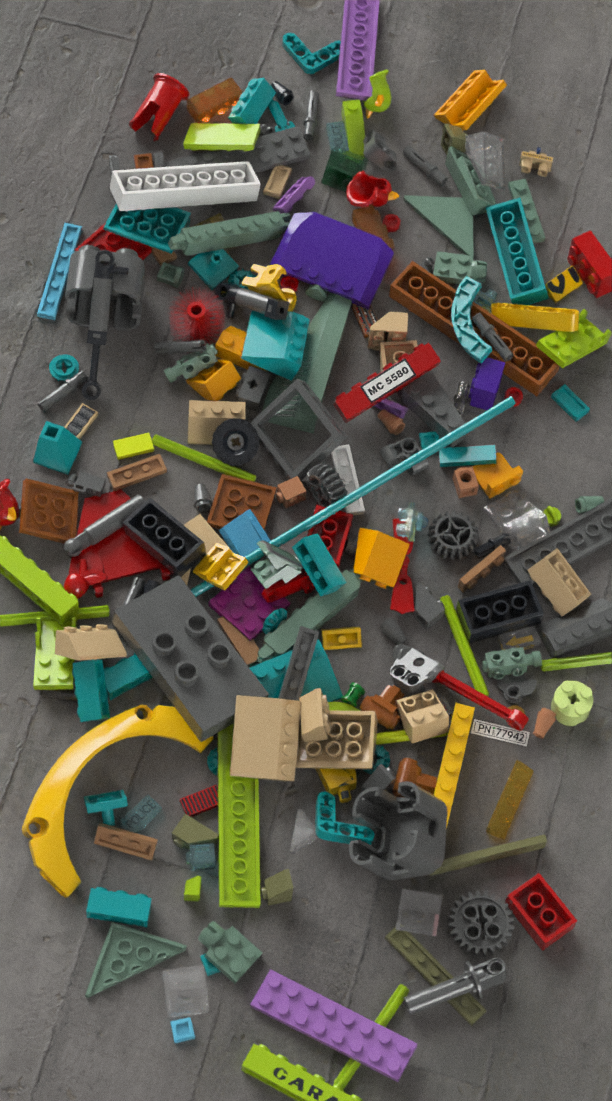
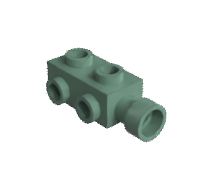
M207 343L205 344L206 350L204 352H191L188 355H184L176 361L177 365L163 370L170 383L177 380V377L182 374L185 379L194 378L203 369H209L214 366L215 362L218 361L216 358L218 352L214 345Z
M523 647L485 653V661H482L483 673L487 672L488 677H493L494 679H502L505 675L509 674L521 676L524 672H527V666H542L540 651H533L531 654L525 655Z

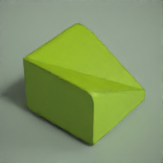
M196 876L186 881L184 901H200L201 876Z

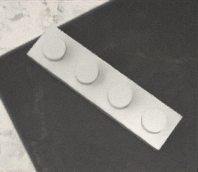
M349 444L338 446L331 453L335 472L339 473L340 478L346 485L345 489L348 491V495L359 488V483ZM362 497L346 506L344 511L353 514V516L365 514Z

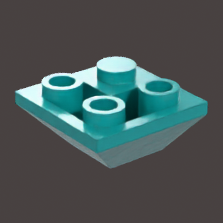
M46 421L38 439L33 463L69 475L81 448L82 441L65 427Z

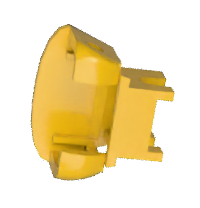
M253 264L251 271L258 273V276L254 278L245 277L241 283L242 286H246L249 290L290 302L288 311L292 312L297 302V296L291 289H280L277 279L282 274H287L285 268L278 264L267 267Z

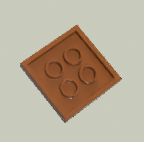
M222 474L207 519L208 524L212 528L221 529L251 509L265 530L277 488Z
M26 478L23 481L19 533L63 544L68 539L75 538L79 492Z

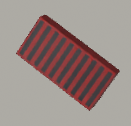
M217 784L181 798L180 803L184 813L193 817L218 807Z

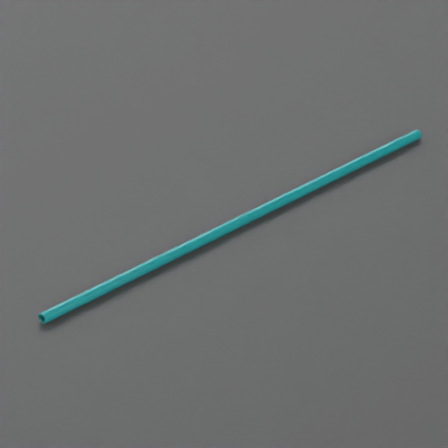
M511 396L268 543L276 547L282 546L516 404ZM260 548L245 556L249 562L245 567L265 556ZM203 581L190 590L197 597L214 587V585Z

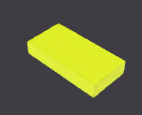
M150 433L113 441L117 460L154 452Z

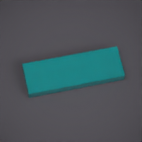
M495 445L442 448L439 450L440 467L496 464Z

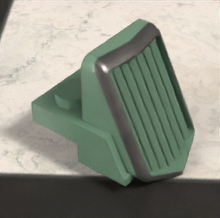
M262 540L257 543L266 559L257 562L250 570L265 589L280 579L286 584L302 573L300 570L303 569V566L296 556Z

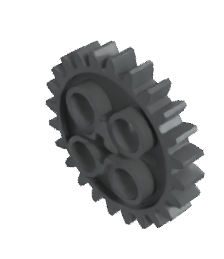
M477 890L475 896L469 892L468 899L462 895L461 902L455 901L454 905L456 908L452 907L450 910L453 915L448 917V920L452 921L448 924V928L453 929L450 932V936H456L454 943L461 942L459 949H463L466 946L467 954L474 950V954L477 956L478 952L481 951L483 957H485L487 951L494 955V948L500 952L502 949L501 944L507 946L508 941L506 939H511L512 934L509 932L514 930V927L511 926L514 923V919L508 918L512 915V911H506L508 904L501 905L503 898L495 900V893L488 897L487 891L482 896L479 890ZM478 906L481 907V922L482 924H484L483 936L485 940H481V924L478 923L480 917L477 908ZM492 910L495 915L488 916L485 911ZM471 911L475 916L472 918L467 917L465 912ZM493 929L497 932V935L491 936L487 930ZM470 930L474 931L477 936L470 937L467 932Z

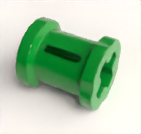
M352 682L349 685L350 689L340 700L343 703L356 707L357 701L361 696L365 695L366 691L359 684Z

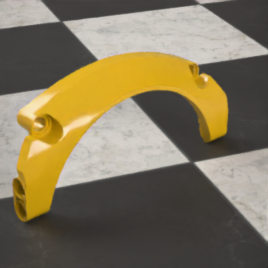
M139 705L100 723L75 741L58 758L39 786L24 820L22 833L25 837L31 839L29 847L34 866L40 870L41 876L63 897L68 898L81 884V880L71 863L66 848L64 812L70 789L87 762L105 747L117 741L136 736L170 738L193 748L199 753L214 739L211 736L200 742L175 707L158 705L152 711L146 705ZM137 710L142 711L143 719L137 717ZM31 823L37 827L36 834H32L29 831Z

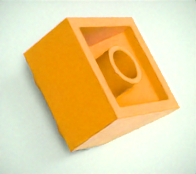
M217 359L218 361L215 362L214 366L209 369H203L196 377L188 378L185 381L204 399L219 401L228 390L233 389L237 382L242 379L231 361Z

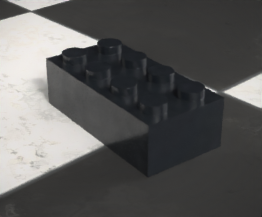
M151 498L145 501L122 522L126 535L175 576L179 575L182 577L206 554L204 542Z
M531 580L460 599L456 606L457 615L469 643L541 624L544 616Z

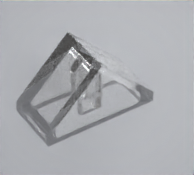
M298 809L290 849L292 854L318 838L314 825L302 809Z

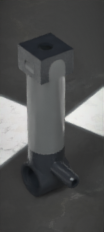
M220 283L215 290L217 299L229 302L227 318H234L236 305L264 314L265 317L271 319L286 320L290 304L288 301L271 298L239 287L237 284Z

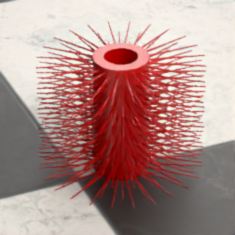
M196 290V302L193 292V299H191L192 296H189V301L182 302L187 307L177 302L176 304L180 305V307H174L176 309L175 313L173 310L169 312V315H172L169 319L175 321L173 335L175 337L176 330L179 336L178 340L182 337L183 341H188V339L192 341V338L193 341L205 339L206 342L210 343V337L218 338L220 334L218 332L219 329L222 331L225 326L221 327V317H219L221 313L220 315L218 313L222 311L218 309L222 308V306L209 308V306L216 304V301L208 305L209 302L204 300V298L203 301L201 298L197 301ZM215 308L218 309V310H216V311L214 310L213 312H212V311L209 312V310H211V309H215Z

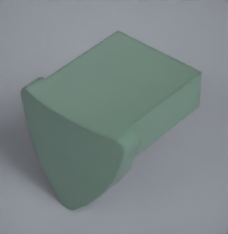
M163 262L157 275V281L178 288L182 282L185 269Z
M310 284L305 294L313 299L324 302L329 291L322 289L317 284Z

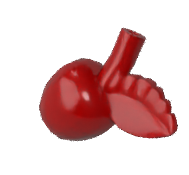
M80 559L79 573H70L65 579L63 587L66 592L80 599L87 592L89 585H99L108 576L99 569L92 568L87 570V560Z

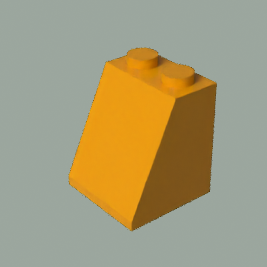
M360 528L353 573L360 575L359 579L363 581H375V586L386 589V586L394 588L410 544L380 531Z

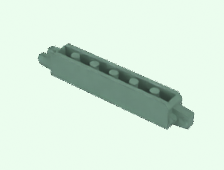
M279 211L182 228L179 234L170 238L168 245L171 250L182 249L183 253L188 256L279 238L283 232H286L290 223L287 221L291 219L289 213L280 214Z
M346 569L342 572L347 582L334 593L321 597L318 593L314 597H309L301 609H295L287 621H281L273 633H267L263 638V647L261 650L259 649L257 654L258 664L292 651L300 626L318 631L358 596L360 583L363 581L359 579L360 575L353 573L354 569L351 571Z

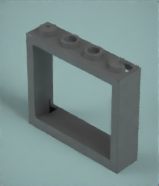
M296 379L251 422L254 428H256L259 438L264 442L263 447L273 454V460L277 465L283 467L285 470L284 474L289 480L296 476L299 477L300 481L303 480L313 466L319 465L348 438L347 434L309 385L300 379ZM299 392L332 436L300 466L294 469L262 426Z

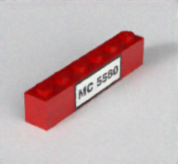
M423 343L419 344L413 349V353L409 355L408 353L403 354L398 358L399 361L392 364L391 362L382 368L383 371L377 374L375 372L367 377L368 381L361 384L359 382L351 387L352 391L349 393L343 392L336 397L334 406L344 422L351 421L437 367L441 360L430 343L425 345Z

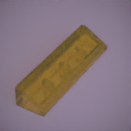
M516 760L486 829L487 833L503 840L534 772L519 760Z

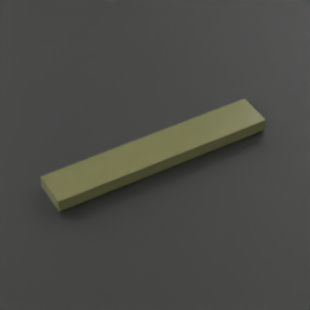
M543 834L446 858L442 865L436 871L429 874V876L545 848L547 839Z
M400 923L385 936V939L431 986L454 978ZM469 992L447 1001L471 1026L487 1011Z

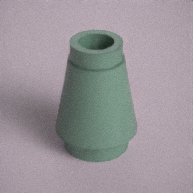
M580 496L575 500L576 511L579 514H584L604 503V498L602 496Z

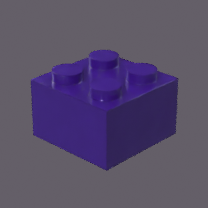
M488 357L482 364L478 362L468 398H471L470 406L489 410L493 407L501 383L505 362Z

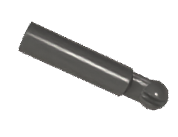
M137 494L86 527L75 538L68 539L64 544L65 553L70 557H76L90 545L97 544L122 528V522L145 502L144 498Z

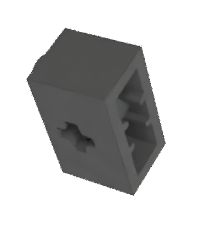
M249 366L248 371L243 373L241 379L242 387H238L235 398H238L237 402H246V409L259 412L270 383L271 372Z

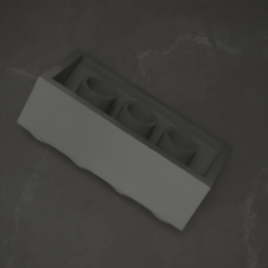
M601 598L568 612L562 617L559 616L535 626L551 658L562 657L611 636L612 603Z

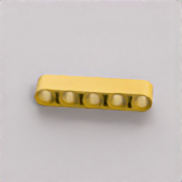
M509 303L491 304V314L509 326L566 332L579 330L578 310Z

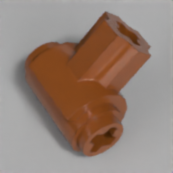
M387 685L380 696L378 694L371 697L367 695L359 709L362 711H375L379 724L387 729H394L401 718L398 715L399 712H397V700L403 699L404 694L397 686Z
M403 758L399 762L392 793L395 797L404 798L403 795L398 793V785L400 782L408 781L433 795L437 777L421 773L422 769L417 765L416 760Z

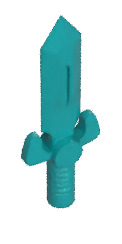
M272 99L268 107L278 125L275 126V132L295 127L291 121L289 126L286 125L288 122L279 103Z

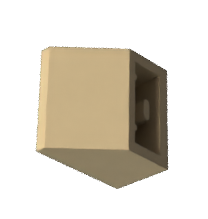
M389 312L370 326L368 349L380 350V342L406 341L408 313Z
M318 688L299 698V701H301V732L304 742L328 740V733H331L330 720L328 721V714H330L329 702H327V696L323 695L321 688Z
M433 689L397 700L404 730L412 744L448 733L449 715Z

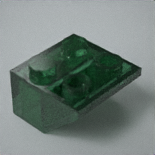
M335 147L331 150L321 183L346 192L347 186L359 171H366L369 160L366 157Z

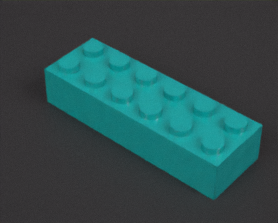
M521 198L486 207L512 304L530 305L549 299Z

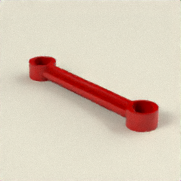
M444 670L431 681L443 684L505 719L507 724L515 730L522 731L529 721L523 712L505 707L445 673Z

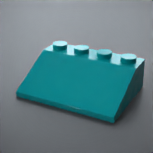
M116 203L103 230L172 254L174 250L170 249L168 242L171 237L179 234L182 228L190 226L191 213L176 207L120 211Z
M252 310L241 359L292 381L301 367L310 319L288 311L286 320H275Z
M318 639L300 697L321 688L323 695L327 696V702H334L341 699L343 694L328 656ZM292 651L250 668L269 693L268 698L279 697Z

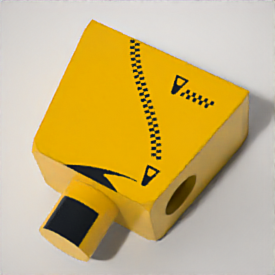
M315 768L326 792L333 795L338 794L341 803L352 799L350 791L355 790L357 784L355 769Z

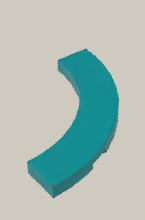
M466 276L456 290L452 303V324L457 340L463 349L482 364L492 352V347L475 333L470 317L472 303L476 294L481 289V284Z

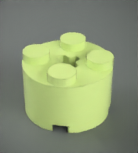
M564 681L556 689L551 703V710L556 713L557 721L567 726L583 723L588 718L593 705L592 690L578 681Z

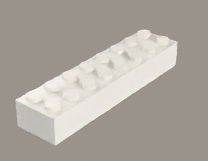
M249 161L112 171L110 190L120 211L257 201L260 189V182Z

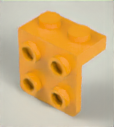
M499 452L496 453V464L473 466L477 482L489 499L501 494L511 486L517 485L521 481L523 470L519 465L512 468Z

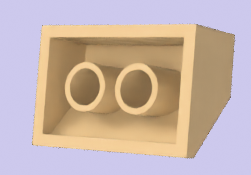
M189 400L188 444L212 445L213 433L218 425L233 418L245 420L246 402ZM239 437L231 439L233 442L232 446L241 445Z
M558 548L528 569L531 579L539 585L542 594L553 604V609L561 617L591 595Z
M97 624L96 628L84 625L80 626V629L64 627V630L56 631V655L78 661L126 657V651L116 630L109 629L108 625Z

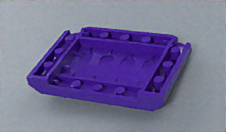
M294 213L270 265L278 264L285 268L286 275L311 285L317 284L322 289L352 300L353 304L369 310L394 257V252L382 238L319 213Z

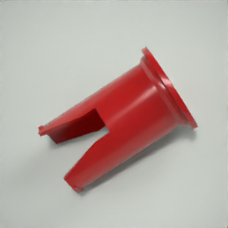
M164 73L154 75L153 80L155 84L133 119L129 122L130 128L136 132L154 115L155 120L151 130L155 135L153 141L159 140V136L181 101L188 100L190 96L188 89L181 82Z

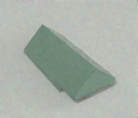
M450 146L445 164L471 215L487 213L486 207L496 205V201L483 168L475 164L470 156Z

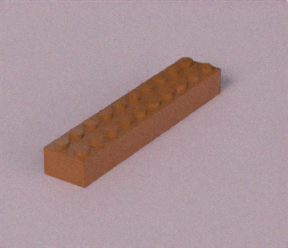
M412 261L391 284L389 297L460 344L454 332L451 316L456 290ZM473 302L470 314L472 327L475 333L492 347V352L488 355V358L505 362L503 374L535 396H538L557 374L560 366L536 346V343ZM481 313L486 321L494 326V331L514 354L509 361L505 362L487 338L480 334L481 331L472 321L476 314Z

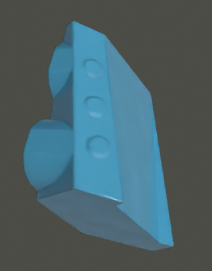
M251 509L219 530L233 553L243 557L258 549L257 543L259 541H271Z

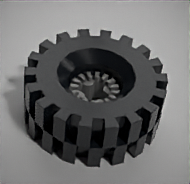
M238 418L229 419L218 425L213 433V451L217 458L225 464L227 463L232 466L243 465L251 461L257 454L260 438L256 428L251 423ZM239 437L241 445L233 447L231 439Z

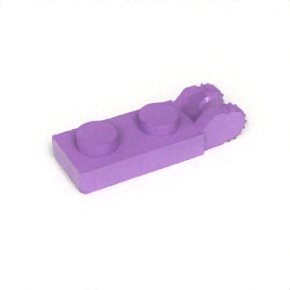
M311 176L299 178L272 210L274 212L279 211L280 214L290 212L294 203L302 199L303 193L307 189H312L315 184L314 178Z

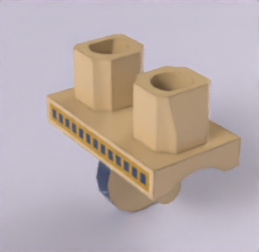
M537 147V152L522 151L519 163L521 172L530 173L531 168L538 169L537 174L539 176L546 177L548 171H551L554 157L540 153V147Z

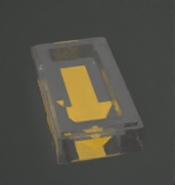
M535 626L498 635L502 650L521 647L525 650L541 645Z

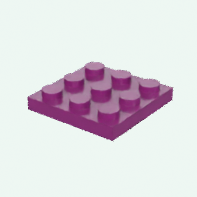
M250 566L240 573L226 590H221L208 602L209 607L219 616H223L249 641L254 640L262 632L264 621L273 611L280 608L287 610L291 604L285 597L267 603L261 596L265 588L252 573Z

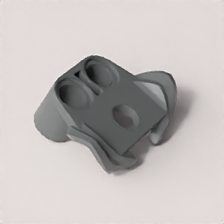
M398 644L393 651L395 663L391 667L390 674L394 685L400 688L401 692L408 696H413L425 692L424 683L433 681L445 668L438 660L435 659L433 661L425 656L423 651ZM416 661H424V664L422 666H414V663Z

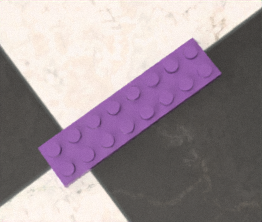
M344 0L336 96L366 101L372 96V86L369 77L374 74L379 0Z
M271 969L250 1004L253 1009L396 1082L400 1080L417 1048V1043Z

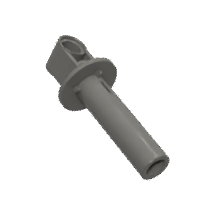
M493 958L474 967L468 961L465 962L463 975L404 997L408 1013L410 1015L471 991H473L478 999H482L483 990L502 984L506 980L505 962L500 958Z

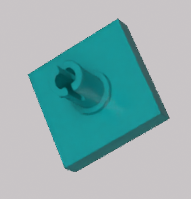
M224 249L199 253L187 264L211 290H214L239 268V265Z
M123 789L84 796L87 813L101 811L103 824L110 826L115 825L113 809L128 806Z

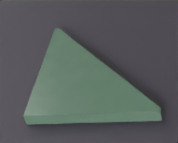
M404 195V202L411 205L414 211L423 219L428 220L432 227L441 235H445L458 250L474 257L473 215H471L463 198Z
M111 922L85 997L89 998L186 951L187 946Z

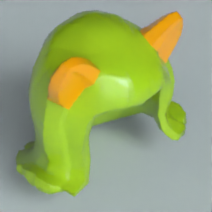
M388 69L369 77L372 86V96L366 101L363 100L364 107L366 108V118H370L373 112H384L391 104V91L386 79V75L389 73Z

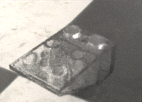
M512 490L484 507V510L502 534H508L505 538L510 537L511 544L518 550L550 533L547 515L516 490Z

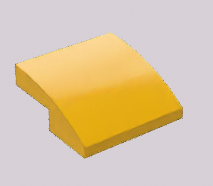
M216 543L195 567L193 572L208 583L226 590L249 562L246 557L233 553L229 547Z

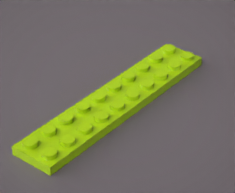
M234 724L217 733L219 907L260 908L259 779L230 776Z

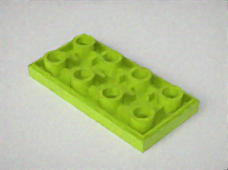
M191 123L183 143L184 149H191L192 151L254 150L260 132V124Z

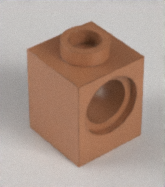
M473 466L468 468L460 467L454 470L453 482L458 498L477 495L479 485Z
M296 476L277 485L276 498L286 509L306 500V489L299 477Z

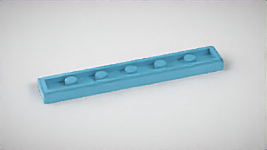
M64 223L38 308L37 317L50 320L56 319L68 279L70 257L78 246L82 226Z

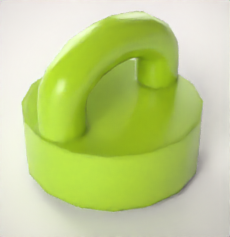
M547 506L542 514L543 523L551 527L559 524L561 520L560 511L555 507Z

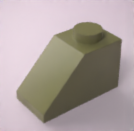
M444 124L441 147L447 155L450 146L463 153L467 152L468 144L470 143L468 135L464 134L460 127Z
M184 814L172 832L173 843L179 848L194 849L199 848L196 846H209L218 843L219 834L187 814Z
M285 869L264 880L261 894L263 900H267L268 906L292 901L293 884L289 869Z

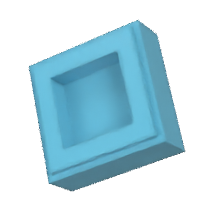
M191 1017L170 1021L174 1043L195 1039Z

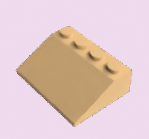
M236 696L230 776L284 782L295 781L301 701Z
M330 711L328 721L330 720L331 733H328V740L304 742L300 716L296 768L373 769L378 723L375 711Z

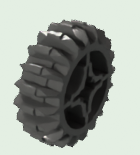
M329 464L315 465L307 473L306 480L308 482L307 486L310 488L309 492H311L312 498L320 506L328 507L347 495L346 485L340 478L339 473H336L335 469L331 468Z
M455 510L452 514L446 511L444 516L439 514L437 518L432 520V524L429 525L427 533L428 543L432 545V551L437 550V556L443 554L444 559L450 556L451 561L454 560V557L460 560L462 555L467 558L469 552L472 553L474 547L478 544V527L474 526V521H469V515L464 518L462 512L456 515ZM447 526V530L438 534V531L441 528ZM468 537V540L464 544L459 545V542L461 540H464V538Z

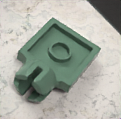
M437 251L433 275L445 283L460 284L466 276L479 283H484L486 279L482 278H486L487 262L473 260V256Z
M212 921L208 924L207 928L203 929L198 937V940L208 949L204 957L234 984L262 955V952L233 926L225 930Z

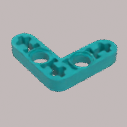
M286 33L283 36V48L307 74H314L339 60L340 40L334 41L312 54L294 33ZM303 51L305 54L298 56L296 52ZM327 55L329 59L323 60L320 56Z
M320 792L318 794L315 833L320 839L350 844L353 840H362L369 845L372 844L375 833L371 828L336 822L334 795L329 792ZM324 813L329 815L330 817L326 818L323 817L321 814ZM340 831H346L350 835H343Z

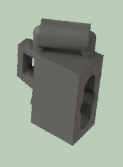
M80 471L79 476L71 474L66 484L69 487L73 486V491L83 494L86 492L101 497L106 486V479Z

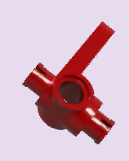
M303 568L300 570L302 573L286 584L283 580H279L267 589H264L261 596L267 603H271L302 589L306 594L311 593L315 586Z

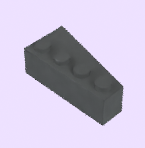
M431 370L402 389V402L441 438L465 424ZM466 435L452 442L449 446L453 448L465 439Z

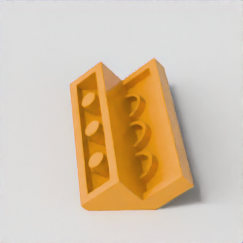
M486 70L473 71L434 114V117L444 124L460 127L463 131L467 130L504 90L507 84L504 80L492 81Z

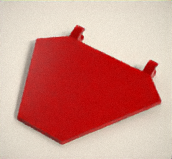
M122 489L104 493L101 497L92 496L85 498L77 536L86 527L131 498ZM124 526L97 544L90 545L78 556L72 557L69 574H78L80 556L99 552L104 566L102 571L108 576L102 583L155 569H160L163 581L170 579V571L126 535ZM94 585L93 589L96 598L103 597L102 585Z

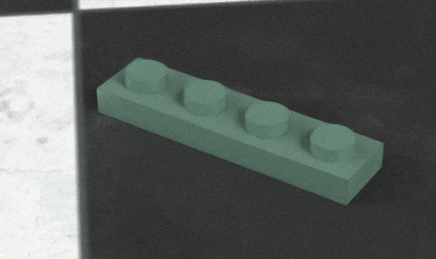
M526 179L509 182L508 188L512 200L521 198L533 244L545 242V235Z

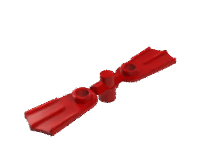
M405 516L393 519L394 538L410 544L406 555H409L412 552L414 540L410 541L412 520ZM405 556L393 588L390 610L397 611L401 615L414 612L412 580L407 575V568L410 562L408 556ZM400 581H404L406 584L402 585Z

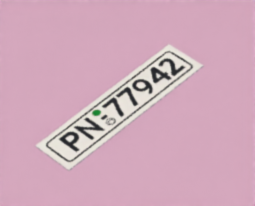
M474 719L471 731L472 734L522 746H527L530 733Z

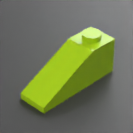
M360 99L342 101L341 116L349 157L364 156L363 141L365 130Z

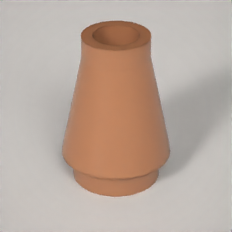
M385 409L378 414V418L391 434L398 435L403 431L405 427L403 419Z
M542 708L541 711H538L533 735L543 739L556 721V713L547 708Z

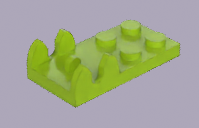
M585 309L579 314L578 331H555L538 340L536 344L542 352L562 369L604 346L611 337L612 332L609 329L603 333L586 319L588 312Z
M36 617L34 690L74 689L72 669L75 660L56 655L55 641L56 631L64 630V627H75L77 629V618L72 617V620L67 621L64 625H60L57 621H42L41 617Z

